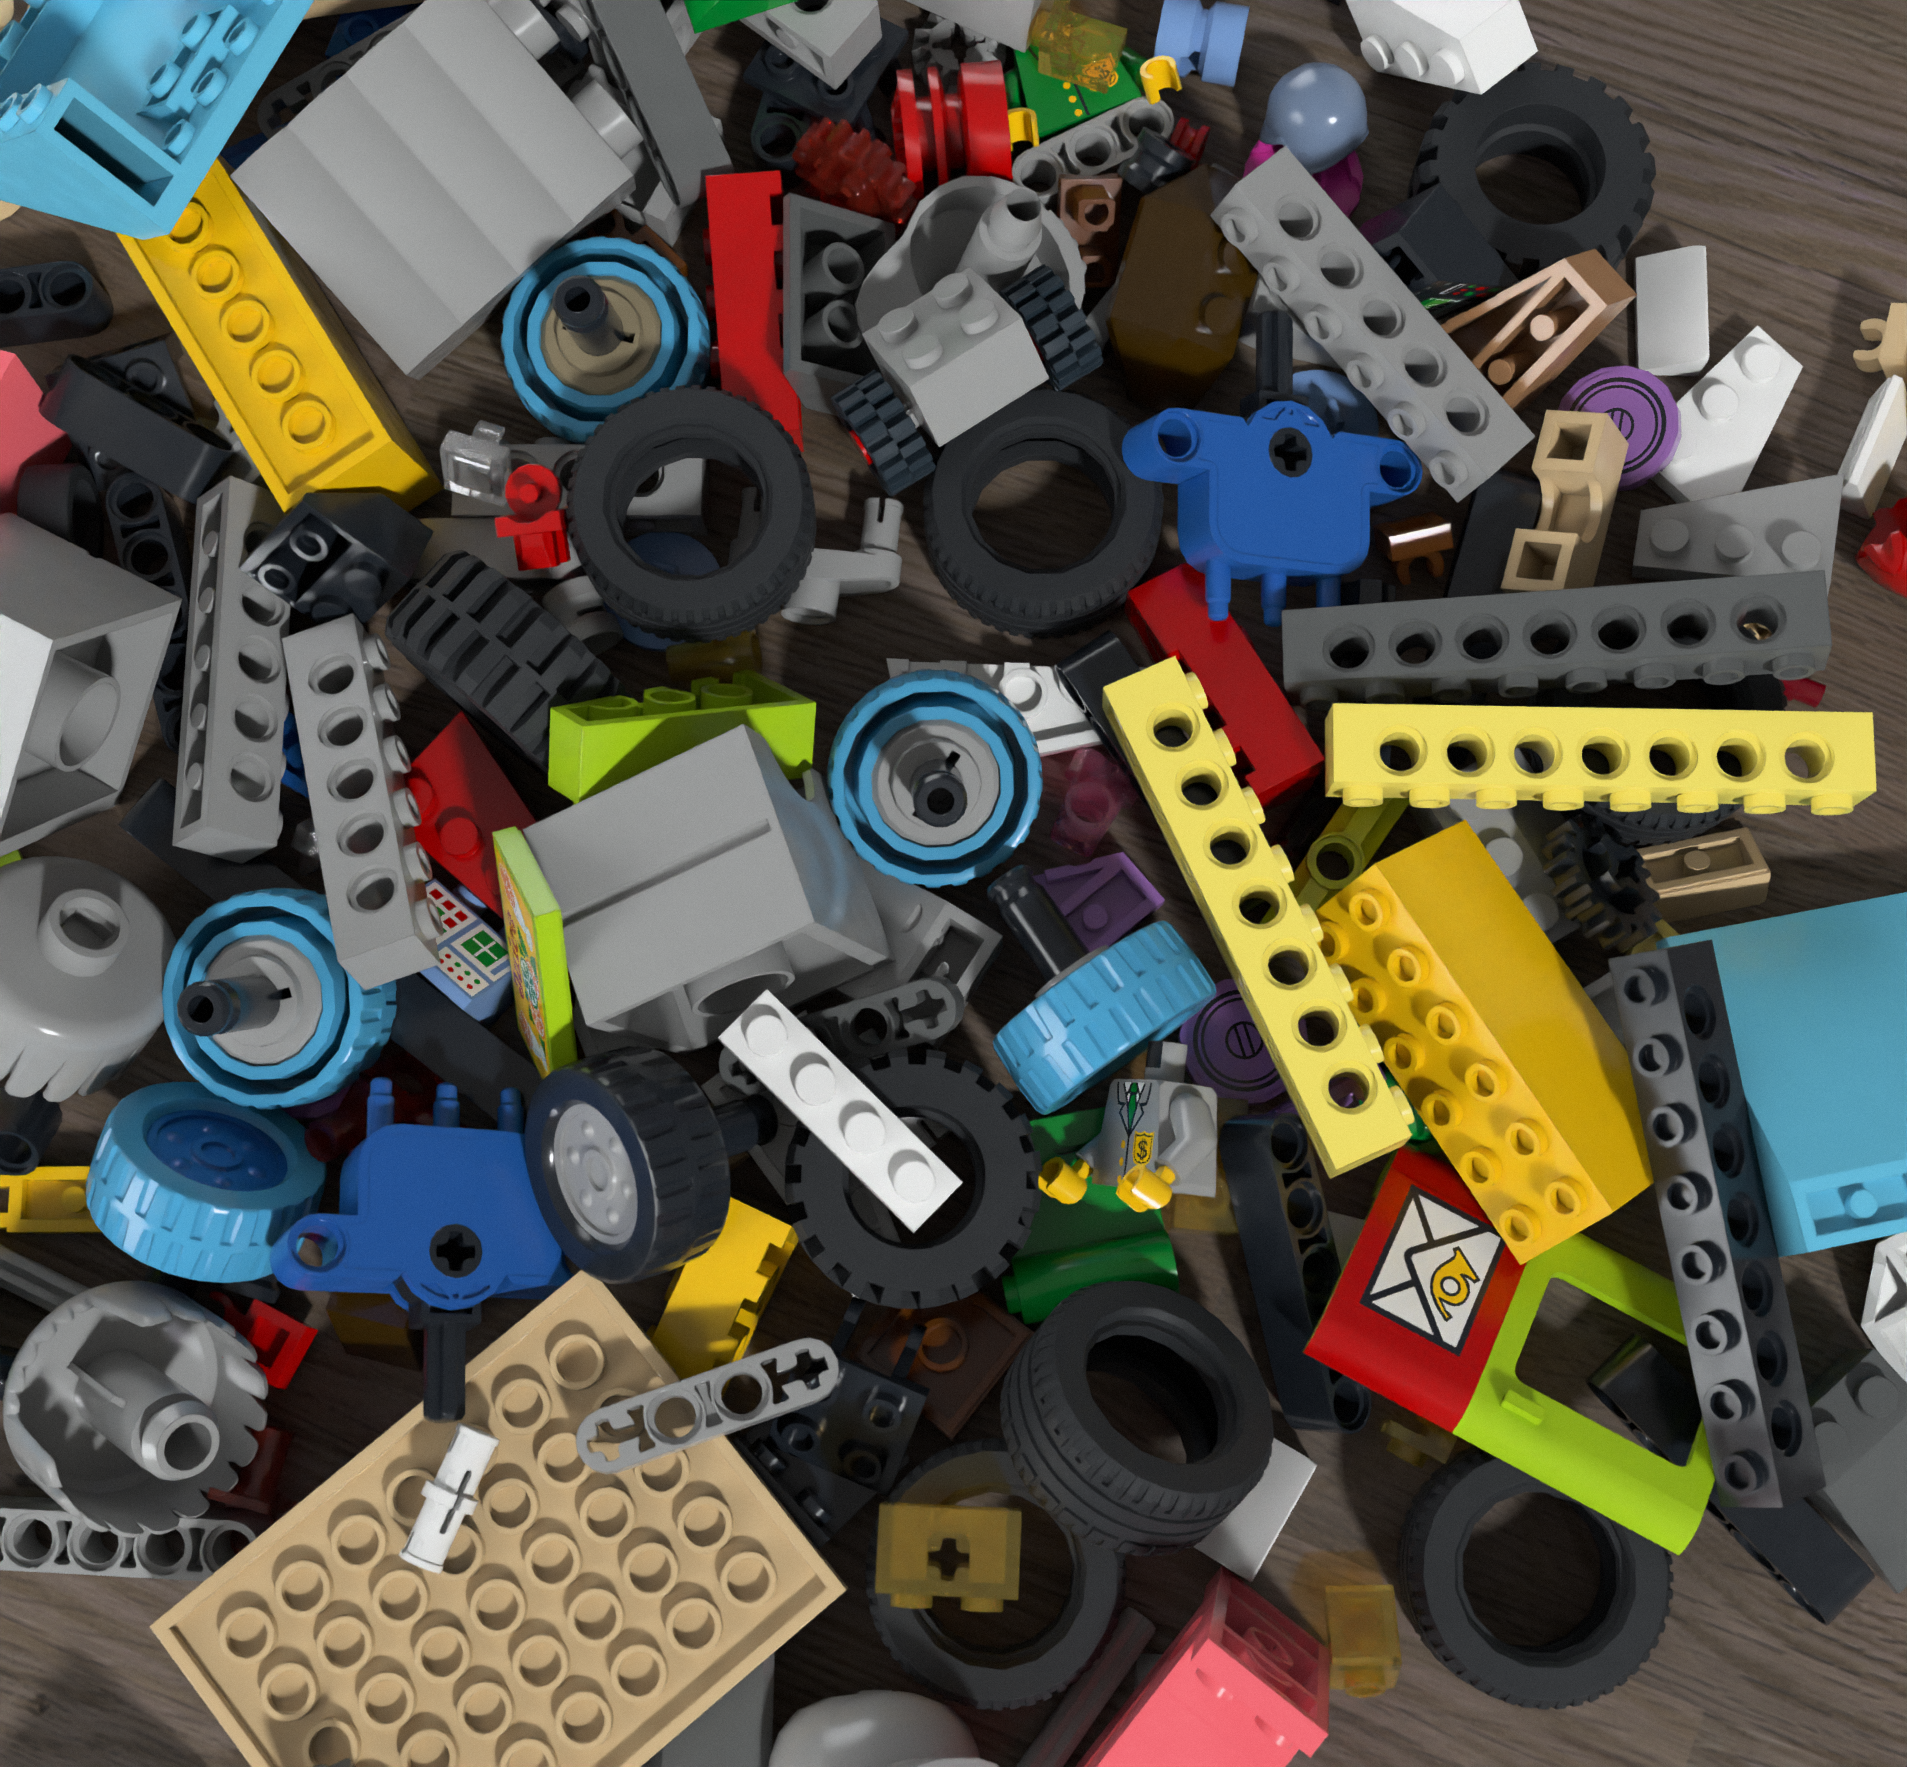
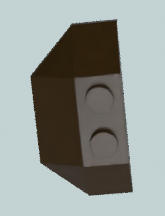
M1206 163L1191 169L1184 175L1141 197L1104 317L1117 363L1126 381L1123 385L1127 399L1158 413L1168 408L1193 410L1231 361L1259 273L1243 253L1226 239L1222 229L1210 216L1241 179Z

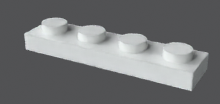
M768 989L718 1037L719 1041L913 1233L963 1183Z

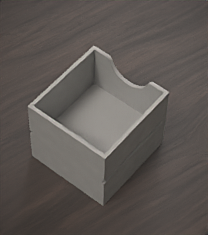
M11 512L0 514V857L119 805L182 602L181 598L102 558H94L88 555V551Z
M742 724L523 829L526 842L561 909L567 967L587 1026L686 1056L718 1042V1037L766 989L789 1010L896 962L858 857L853 850V844L849 839L844 838L839 829V818L833 814L827 778L814 769H809L802 773L805 787L795 791L780 769L765 738L745 724Z

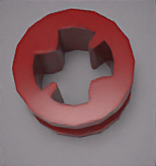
M1181 117L1170 141L1184 149L1195 159L1194 164L1190 168L1191 170L1197 167L1201 161L1211 128L1202 125L1199 129H1193L1189 124L1190 120Z

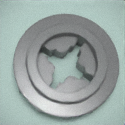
M930 12L926 23L920 29H915L912 46V61L915 71L926 85L927 67L936 66L941 78L944 94L957 93V78L960 67L953 51L948 50L951 48L954 34H960V38H963L965 46L970 47L967 48L964 63L1000 60L1003 70L1006 61L1005 44Z

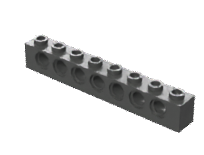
M1825 570L1281 610L1283 673L1288 702L1291 706L1300 705L1302 709L1308 711H1327L1331 709L1333 703L1366 701L1367 704H1401L1405 701V698L1431 696L1433 700L1438 702L1454 703L1467 700L1472 694L1499 692V695L1506 698H1525L1535 695L1539 689L1566 688L1571 693L1589 694L1599 692L1605 689L1607 685L1634 683L1636 687L1641 689H1661L1673 685L1676 680L1701 678L1708 684L1726 685L1741 681L1746 675L1773 674L1775 678L1780 680H1798L1813 675L1815 671L1825 670L1832 648ZM1756 623L1769 629L1772 636L1763 640H1752L1745 637L1738 628L1745 624ZM1680 628H1689L1698 632L1703 640L1693 645H1683L1674 641L1669 634ZM1622 633L1629 636L1635 643L1626 649L1614 650L1605 646L1601 639L1608 634ZM1544 638H1556L1565 643L1567 647L1557 654L1548 655L1538 652L1533 645ZM1481 642L1491 643L1499 649L1496 655L1488 659H1476L1466 653L1469 647ZM1413 647H1423L1433 653L1427 661L1419 664H1410L1400 658L1406 650ZM1346 652H1359L1367 657L1361 665L1355 668L1347 669L1335 664L1336 659Z

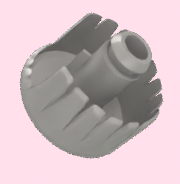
M62 856L25 858L0 867V1081L10 1073V1077L5 1084V1090L9 1095L21 1098L29 1097L39 1091L46 1083L48 1085L43 1092V1097L50 1102L66 1100L77 1090L78 1094L82 1096L96 1093L110 1080H118L129 1069L164 1021L162 1004L164 975L177 940L165 916L149 896L134 883L113 870L86 860Z
M127 1280L112 1282L91 1288L70 1298L47 1315L31 1332L17 1353L8 1374L3 1395V1425L12 1454L21 1469L62 1508L74 1515L84 1525L98 1532L110 1530L120 1537L128 1538L139 1537L144 1533L139 1525L153 1534H164L176 1529L180 1522L173 1512L182 1518H196L208 1510L210 1504L203 1497L201 1490L213 1495L223 1496L230 1492L238 1483V1475L232 1470L229 1462H234L242 1467L247 1466L256 1455L258 1441L246 1426L256 1431H261L265 1428L268 1416L267 1410L258 1398L265 1399L267 1396L268 1381L265 1371L256 1363L258 1356L252 1344L237 1332L234 1326L183 1292L166 1285L147 1281Z

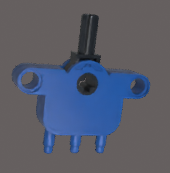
M1281 310L1265 311L1256 318V391L1240 399V417L1184 408H1168L1131 428L1123 438L1121 448L1123 460L1135 476L1148 481L1178 484L1177 535L1179 547L1187 563L1198 572L1205 574V601L1208 603L1209 619L1213 621L1227 619L1228 604L1231 601V578L1261 582V608L1264 610V624L1268 627H1279L1282 625L1281 610L1286 608L1287 585L1300 587L1316 586V608L1341 606V576L1359 568L1368 554L1370 543V509L1415 491L1421 482L1423 473L1421 460L1405 442L1340 431L1331 435L1324 421L1309 408V397L1293 395V320L1286 311ZM1158 436L1165 443L1167 453H1165L1162 450L1158 441Z
M377 1077L370 1082V1096L367 1099V1138L352 1150L343 1163L340 1176L339 1214L319 1213L307 1215L293 1224L272 1246L269 1258L271 1270L279 1282L288 1288L296 1290L390 1294L395 1303L409 1313V1329H424L423 1416L425 1420L435 1423L455 1422L462 1420L465 1415L466 1331L481 1324V1301L487 1297L545 1300L570 1280L574 1274L566 1266L565 1253L547 1227L532 1190L526 1162L524 1108L521 1105L520 1090L508 1087L500 1092V1106L497 1108V1130L460 1128V1103L457 1100V1086L450 1082L440 1083L436 1087V1101L433 1103V1126L394 1124L395 1098L392 1096V1082L389 1078ZM297 1238L311 1239L319 1246L323 1256L322 1266H311L301 1260L296 1249ZM442 1247L443 1257H437L436 1250ZM448 1259L454 1260L455 1265L450 1270Z

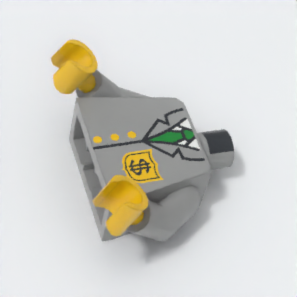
M1148 1041L1144 1079L1113 1080L1109 1088L1101 1132L1076 1152L1075 1156L1078 1161L1072 1167L1061 1157H1055L1047 1161L1042 1166V1172L1039 1173L1038 1187L1049 1197L1056 1198L1061 1203L1073 1204L1082 1199L1087 1189V1181L1085 1179L1091 1176L1092 1184L1117 1187L1116 1195L1136 1212H1143L1148 1210V1208L1158 1209L1165 1206L1170 1201L1172 1193L1215 1197L1216 1146L1218 1141L1217 1094L1212 1087L1184 1083L1188 1045L1164 1041Z

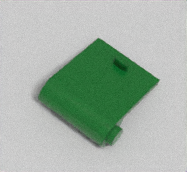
M1106 1106L1029 1121L1034 1131L1030 1134L1035 1151H1040L1042 1166L1052 1158L1061 1157L1072 1167L1078 1161L1075 1156L1076 1152L1101 1132ZM1091 1176L1085 1179L1087 1181V1189L1082 1199L1073 1204L1061 1203L1056 1198H1051L1042 1191L1039 1211L1034 1214L1030 1226L1032 1231L1023 1248L1018 1250L1011 1260L1013 1273L1001 1275L1008 1314L1021 1312L1024 1325L1043 1322L1053 1309L1074 1291L1105 1281H1141L1166 1287L1180 1294L1176 1262L1169 1234L1164 1229L1161 1208H1148V1210L1143 1212H1136L1116 1195L1117 1187L1092 1184Z

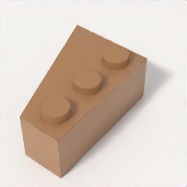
M1592 249L1556 262L1496 294L1495 297L1447 320L1446 323L1440 326L1519 416L1637 294L1596 249Z

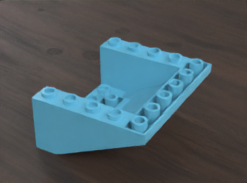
M24 0L30 7L19 23L15 20L10 21L0 32V200L141 240L170 234L314 0Z
M1907 892L1676 935L1656 942L1657 949L1712 939L1778 1257L1802 1254L1907 1232Z

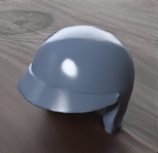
M1325 62L1305 63L1282 76L1269 95L1266 118L1258 136L1259 140L1264 144H1282L1286 146L1311 176L1314 173H1319L1332 167L1362 144L1369 134L1366 100L1361 86L1351 74L1334 64Z

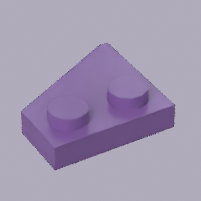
M1124 852L1095 858L1087 864L1078 866L1065 865L1044 870V874L1032 876L1036 882L1045 887L1090 952L1104 945L1111 947L1159 909L1165 901Z

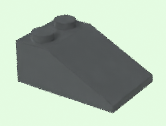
M1875 1348L1848 1349L1806 1388L1826 1481V1487L1807 1497L1894 1593L1899 1594L1907 1587V1383Z

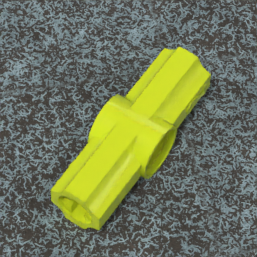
M1383 798L1381 805L1372 807H1352L1344 805L1342 802L1293 873L1294 881L1288 883L1298 905L1301 906L1308 903L1315 912L1359 877L1409 805V800L1407 798ZM1326 851H1335L1341 854L1349 865V875L1341 880L1325 878L1316 866V857ZM1270 906L1259 924L1268 923L1276 917L1272 906Z

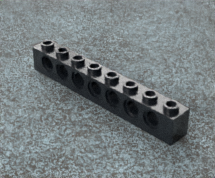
M1711 939L1608 959L1720 1505L1721 1507L1784 1508L1826 1487V1481L1713 942Z

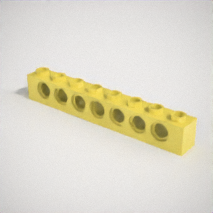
M1173 656L1104 686L1103 711L1329 1178L1331 1179L1404 1146L1412 1136L1408 1125L1414 1123V1115L1408 1100L1398 1085L1391 1088L1388 1087L1377 1065L1384 1061L1380 1044L1370 1026L1364 1024L1358 1027L1347 1004L1354 999L1348 979L1337 963L1328 966L1317 944L1324 940L1320 923L1308 903L1301 906L1298 905L1288 883L1294 881V874L1283 849L1279 844L1272 847L1268 845L1259 824L1265 822L1261 804L1250 786L1240 788L1230 768L1237 764L1231 743L1221 728L1212 731L1202 711L1208 708V701L1198 677L1193 671L1184 675L1176 656ZM1177 726L1182 728L1190 739L1181 746L1168 747L1161 744L1154 734L1162 727ZM1202 782L1210 785L1216 791L1218 798L1208 805H1196L1189 802L1184 797L1182 791L1189 784ZM1233 840L1244 848L1247 857L1236 864H1224L1213 856L1210 848L1218 841ZM1250 898H1261L1271 904L1276 917L1265 924H1254L1243 917L1239 905ZM1279 957H1290L1300 963L1304 970L1305 978L1296 984H1282L1272 977L1268 964ZM1307 1017H1320L1331 1025L1334 1032V1040L1324 1046L1311 1045L1301 1037L1298 1023ZM1338 1077H1348L1355 1080L1363 1090V1104L1356 1108H1344L1337 1105L1330 1097L1328 1091L1329 1082Z
M1333 703L1325 719V797H1343V804L1352 807L1378 806L1383 803V798H1409V805L1417 808L1445 807L1450 804V799H1476V806L1482 809H1508L1517 806V800L1543 801V808L1555 811L1580 809L1584 807V801L1610 802V809L1619 812L1647 810L1651 808L1652 802L1677 803V810L1684 813L1715 811L1719 808V804H1744V812L1750 814L1779 813L1786 810V805H1811L1812 814L1841 815L1852 812L1853 806L1877 791L1873 712ZM1394 745L1404 749L1411 759V768L1405 771H1396L1387 767L1381 759L1380 748ZM1459 746L1471 751L1477 760V770L1462 772L1453 767L1448 759L1447 749ZM1529 748L1534 750L1542 759L1543 772L1529 773L1523 770L1515 760V749ZM1595 749L1601 752L1608 760L1609 774L1601 775L1590 771L1583 762L1582 750ZM1650 750L1663 751L1673 759L1676 767L1674 776L1663 775L1654 769L1649 758ZM1718 751L1729 752L1739 760L1742 767L1741 777L1728 775L1720 768L1717 761ZM1785 752L1795 753L1806 762L1808 778L1798 777L1787 768Z

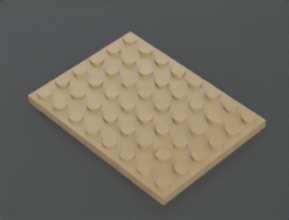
M581 1270L465 1365V1415L462 1420L449 1423L427 1421L423 1416L422 1401L149 1627L251 1767H313L320 1764L331 1766L346 1758H350L355 1767H641L843 1594L848 1587L727 1435L620 1473L603 1474L595 1472L582 1461L577 1452L576 1435L580 1424L589 1414L606 1406L683 1379L607 1283L599 1281ZM678 1397L670 1398L663 1402L657 1409L655 1416L658 1430L663 1435L671 1438L682 1437L689 1433L696 1420V1413L692 1404L686 1399ZM644 1408L629 1413V1416L636 1424V1426L629 1429L615 1431L610 1422L598 1425L599 1437L589 1442L591 1453L602 1451L608 1461L615 1460L620 1457L619 1445L638 1436L641 1439V1451L655 1447L656 1444L652 1441L644 1426ZM459 1422L495 1436L500 1441L498 1446L494 1448L473 1495V1498L478 1500L473 1515L465 1514L443 1563L442 1572L435 1573L403 1560L399 1553L404 1548L426 1500V1497L421 1494L426 1480H435L457 1431L456 1426Z

